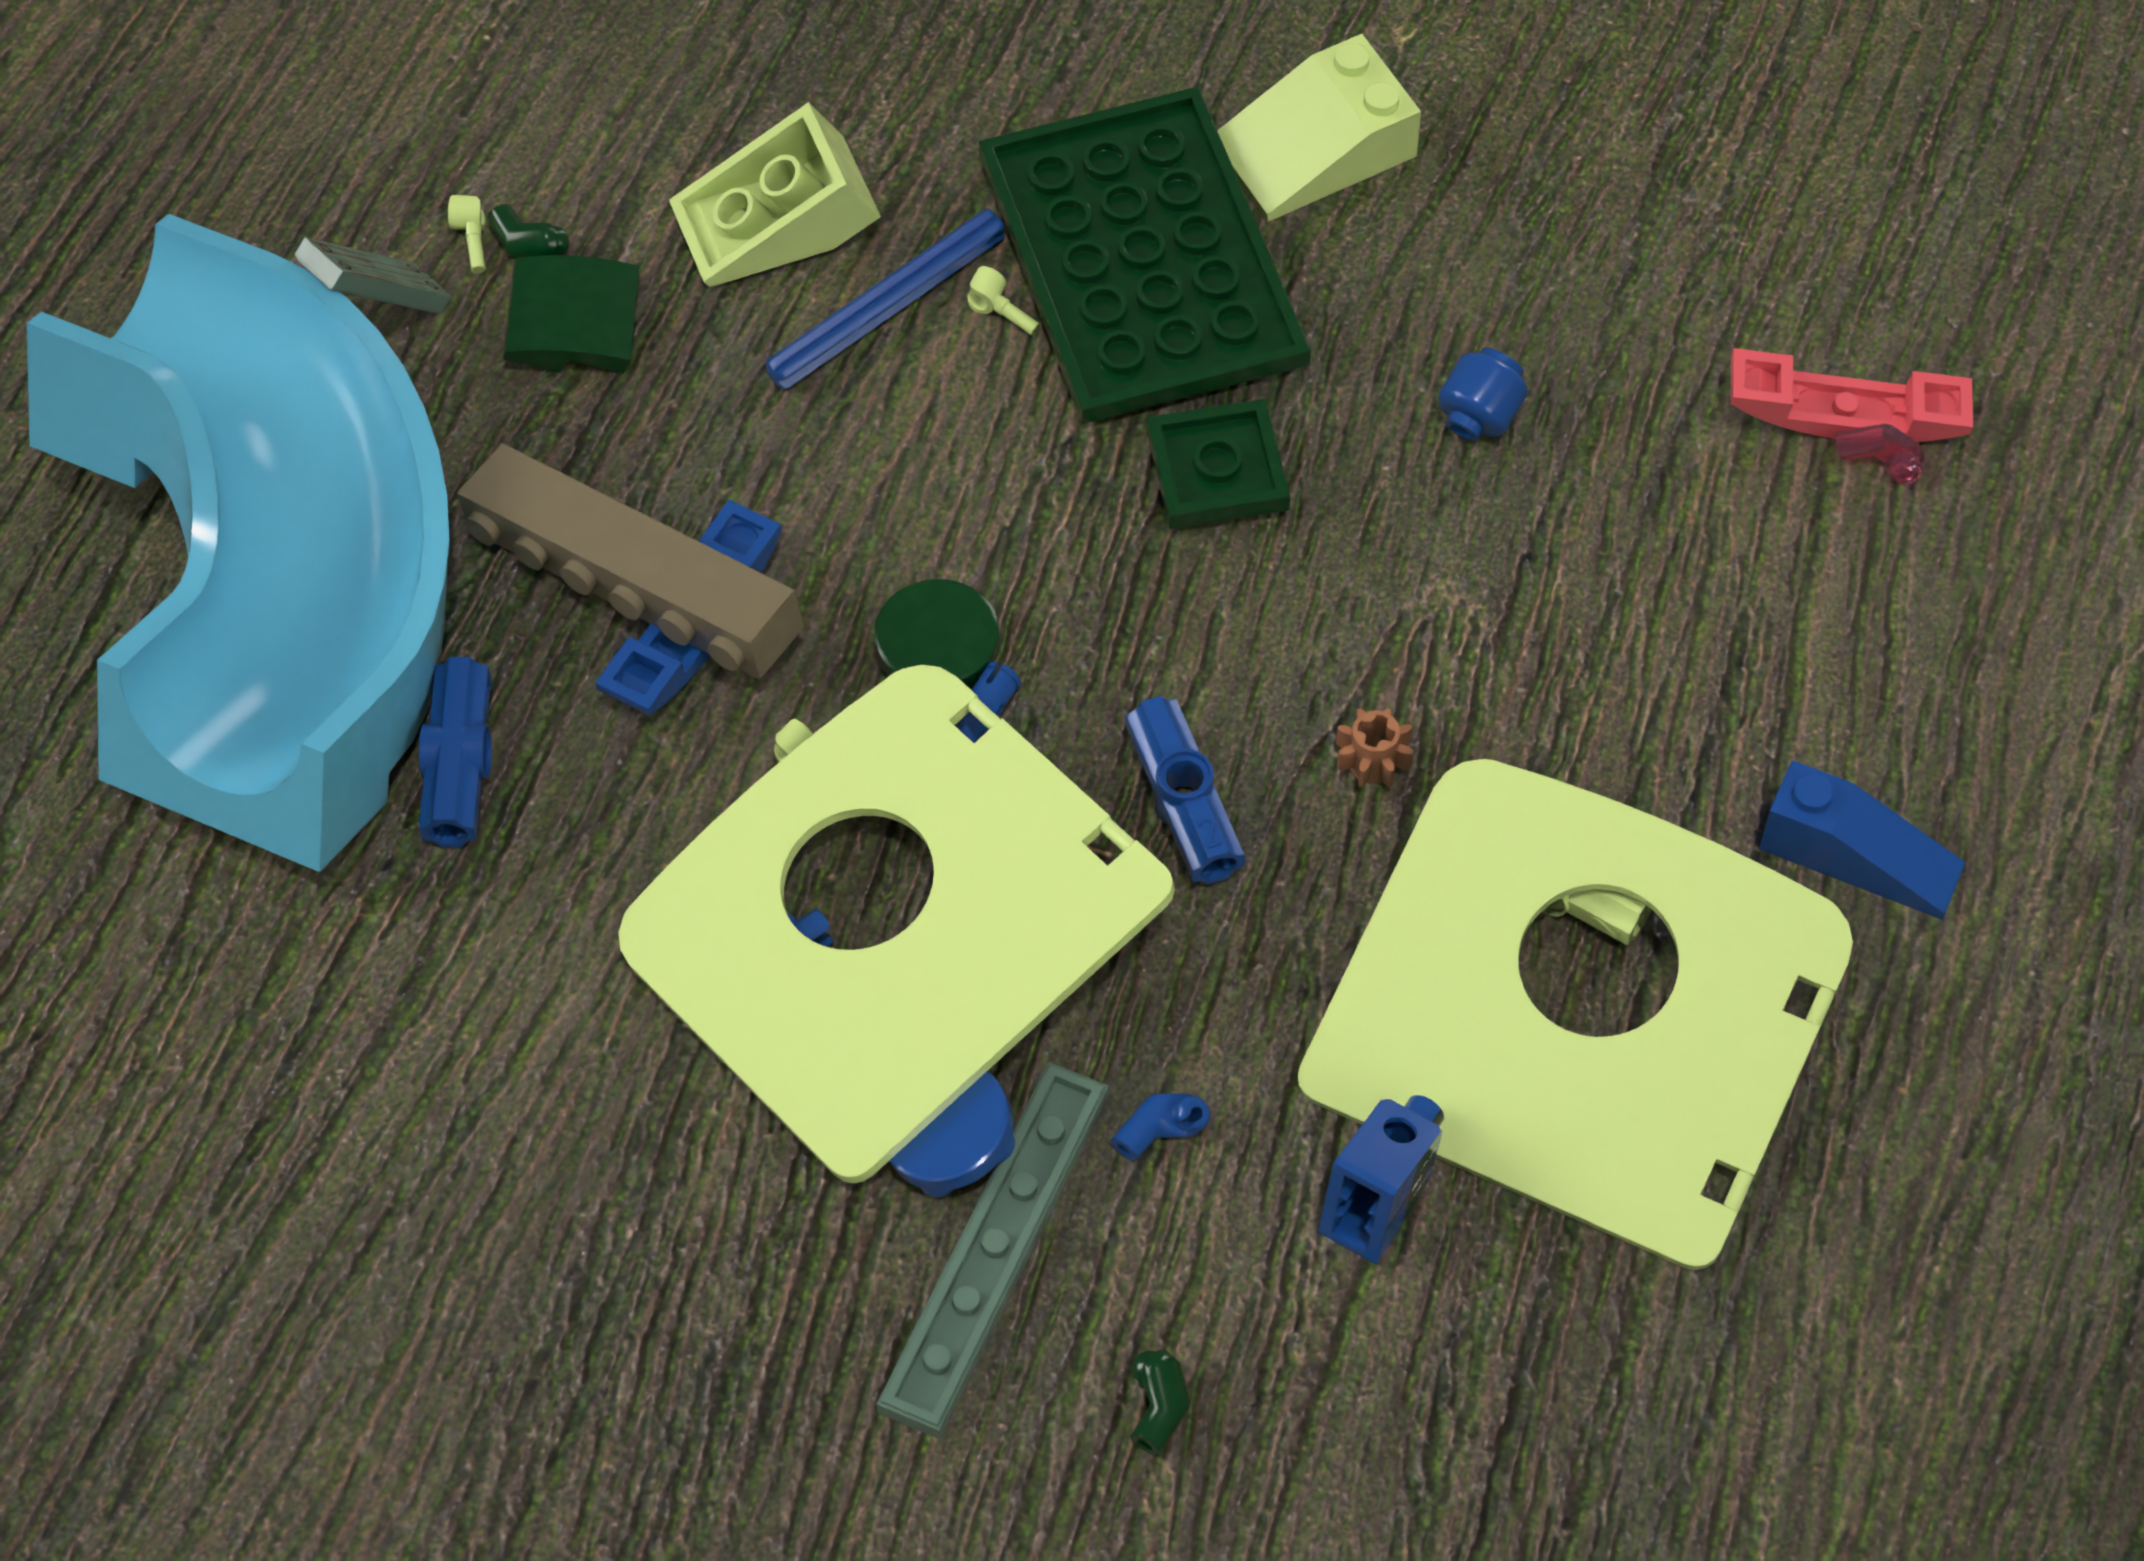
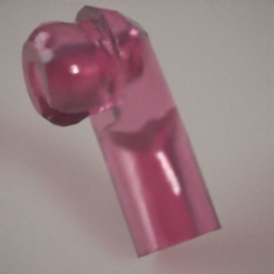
M1883 423L1835 433L1840 461L1875 456L1889 467L1891 478L1899 483H1911L1917 480L1923 472L1922 462L1925 455L1919 443L1891 424Z

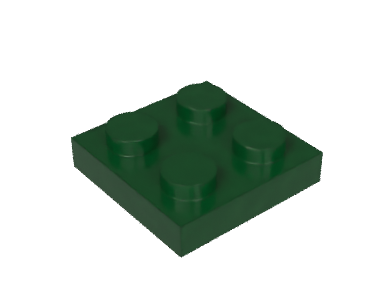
M1265 399L1147 417L1146 432L1169 529L1289 511L1290 494Z

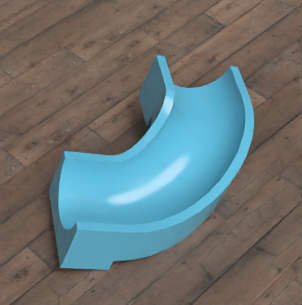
M168 214L155 224L152 257L144 284L131 312L112 338L42 311L26 323L30 447L133 488H136L154 472L171 497L179 517L188 555L186 569L174 591L97 660L99 780L321 872L388 802L389 772L413 743L431 704L435 666L441 664L449 553L448 498L440 453L425 407L404 365L380 331L346 296L339 291L330 290L309 270L274 253Z

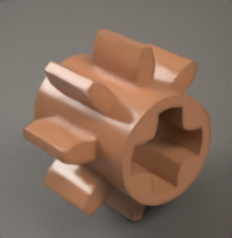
M1362 708L1357 709L1353 728L1347 725L1338 726L1336 745L1341 749L1338 751L1337 768L1339 770L1350 769L1358 779V786L1363 787L1366 783H1384L1388 787L1393 786L1396 767L1411 769L1414 750L1408 746L1411 743L1412 726L1410 724L1399 726L1397 720L1391 715L1390 708H1386L1384 711L1374 710L1365 712Z

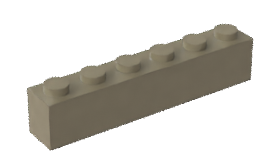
M504 443L498 446L456 493L466 518L465 526L470 534L481 543L492 546L495 543L513 552L526 566L534 570L544 568L556 574L576 592L583 595L592 593L610 602L620 614L628 619L637 620L641 618L660 628L664 635L679 645H687L689 643L709 653L715 662L727 670L736 671L740 669L760 680L804 628L794 589Z

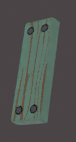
M304 237L294 254L303 266L332 291H339L432 313H441L452 297L413 262Z

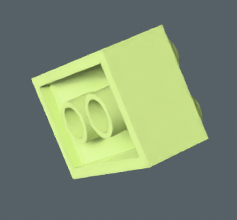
M1359 34L1311 55L1217 131L1241 187L1264 219L1269 222L1417 157L1421 111L1363 34Z
M809 102L669 199L704 283L709 287L833 250L881 217L843 135Z

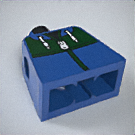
M1421 1095L1411 1096L1405 1106L1391 1099L1380 1100L1333 1163L1318 1233L1370 1262L1378 1264L1431 1177L1443 1133L1439 1126L1444 1120L1442 1109L1434 1101ZM1372 1191L1378 1193L1379 1197H1376Z

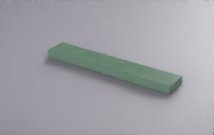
M1051 1062L1047 1063L1013 1131L1015 1148L1009 1158L996 1165L876 1404L878 1414L941 1439L1109 1097L1108 1085Z

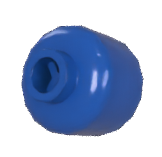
M1482 348L1480 353L1470 352L1463 354L1438 395V403L1442 411L1448 416L1445 422L1446 426L1456 435L1469 441H1477L1479 436L1489 438L1502 436L1507 431L1528 393L1526 383L1521 377L1524 372L1522 367L1508 355L1492 348Z

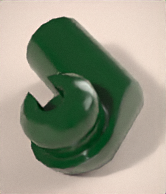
M501 204L494 207L487 216L488 224L506 252L515 260L518 257L564 255L568 250L569 237L562 227L552 226L545 222L522 223L513 207L509 204Z
M1147 1350L1136 1357L1132 1367V1375L1134 1379L1138 1380L1140 1387L1146 1389L1150 1406L1135 1427L1130 1438L1143 1451L1158 1456L1188 1412L1190 1399L1180 1362L1166 1350Z

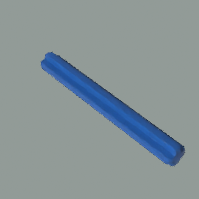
M985 209L767 359L765 364L770 379L780 389L791 387L1002 240L1005 236L1002 220L990 209Z

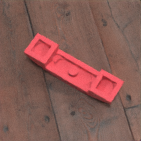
M1733 348L1731 353L1730 404L1749 415L1779 427L1825 438L1877 443H1911L1949 439L1969 435L1973 429L1972 378L1912 371L1907 384L1904 385L1793 371V355Z

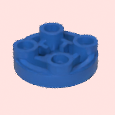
M987 1071L889 1161L898 1175L905 1181L919 1187L924 1194L931 1197H942L953 1189L967 1186L979 1180L998 1163L1009 1158L1015 1148L1013 1112L1010 1102L999 1082Z

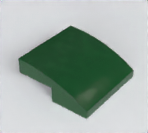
M539 255L516 258L513 266L503 359L561 373L566 360L624 374L631 360L640 266L602 258L570 255Z

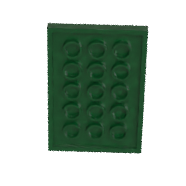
M1199 86L979 141L981 162L1082 424L1310 365V347Z

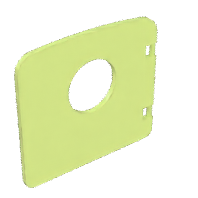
M917 665L894 672L845 708L755 782L706 827L636 898L624 913L618 934L620 951L634 973L837 1178L843 1182L859 1183L869 1179L902 1148L1161 913L1173 899L1175 887L1171 873L1161 861L1140 842L1131 838L1111 819L1107 812L1003 718L1000 719L981 702L978 696L958 677L941 667ZM969 712L989 729L975 743L954 726ZM858 816L885 817L911 828L924 840L930 849L934 866V877L931 892L925 906L905 930L881 944L856 950L826 947L810 940L798 931L790 921L786 911L784 887L793 859L811 837L833 823ZM1101 833L1123 851L1108 866L1087 847Z
M1478 759L1462 762L1445 772L1433 788L1301 1062L1298 1072L1299 1087L1305 1098L1312 1103L1361 1125L1380 1100L1391 1099L1405 1106L1411 1096H1425L1434 1101L1444 1113V1120L1439 1126L1443 1133L1436 1155L1437 1159L1683 1268L1691 1270L1705 1269L1712 1265L1721 1254L1740 1207L1846 972L1853 945L1849 922L1840 909L1829 899L1752 859L1666 820L1605 796L1495 760ZM1585 890H1611L1629 895L1641 901L1662 919L1674 940L1677 950L1678 975L1668 1001L1648 1022L1619 1035L1604 1037L1586 1036L1568 1031L1556 1025L1535 1007L1528 997L1520 977L1519 952L1525 933L1531 923L1551 903L1566 895ZM1797 980L1819 989L1805 1020L1784 1011ZM1715 1163L1737 1172L1723 1205L1701 1195Z

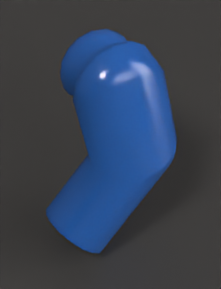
M1187 1093L1151 1095L1144 1100L1112 1137L1111 1144L1121 1156L1135 1162L1156 1138L1189 1137L1202 1131L1210 1121L1211 1113L1209 1106L1201 1097Z

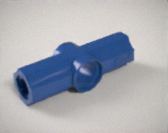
M449 657L445 663L435 666L429 724H422L420 731L419 763L421 776L424 781L420 801L419 831L422 840L434 842L441 848H461L468 841L477 839L482 780L489 779L491 771L492 744L490 727L487 723L488 709L490 707V690L492 687L491 674L488 665L475 662L471 657Z
M1163 696L1142 701L1134 711L1126 715L1125 724L1155 793L1157 815L1164 824L1169 826L1192 882L1200 881L1210 885L1228 879L1234 871L1244 866L1245 855L1214 786L1212 764L1206 756L1199 752L1177 699L1168 700L1164 699ZM1186 786L1195 789V791L1180 793L1173 789Z

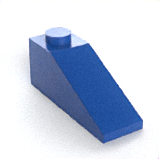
M1794 760L1791 761L1772 804L1759 847L1762 851L1943 920L1966 863L1854 783Z

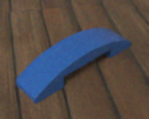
M728 500L699 542L763 573L781 535L782 527L780 523ZM650 624L639 640L630 636L627 638L595 682L596 689L650 716L671 700L688 683L710 655L689 643L687 645H679L664 635L660 628Z

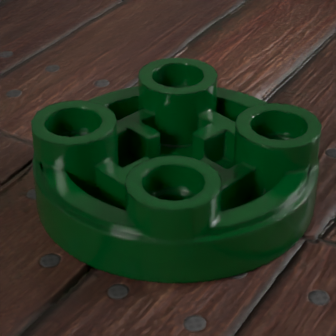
M930 579L916 582L896 592L881 608L874 629L879 668L885 677L888 678L894 672L903 668L929 665L945 669L958 677L970 689L978 681L986 665L989 662H995L1000 645L998 618L989 601L974 588L947 579Z

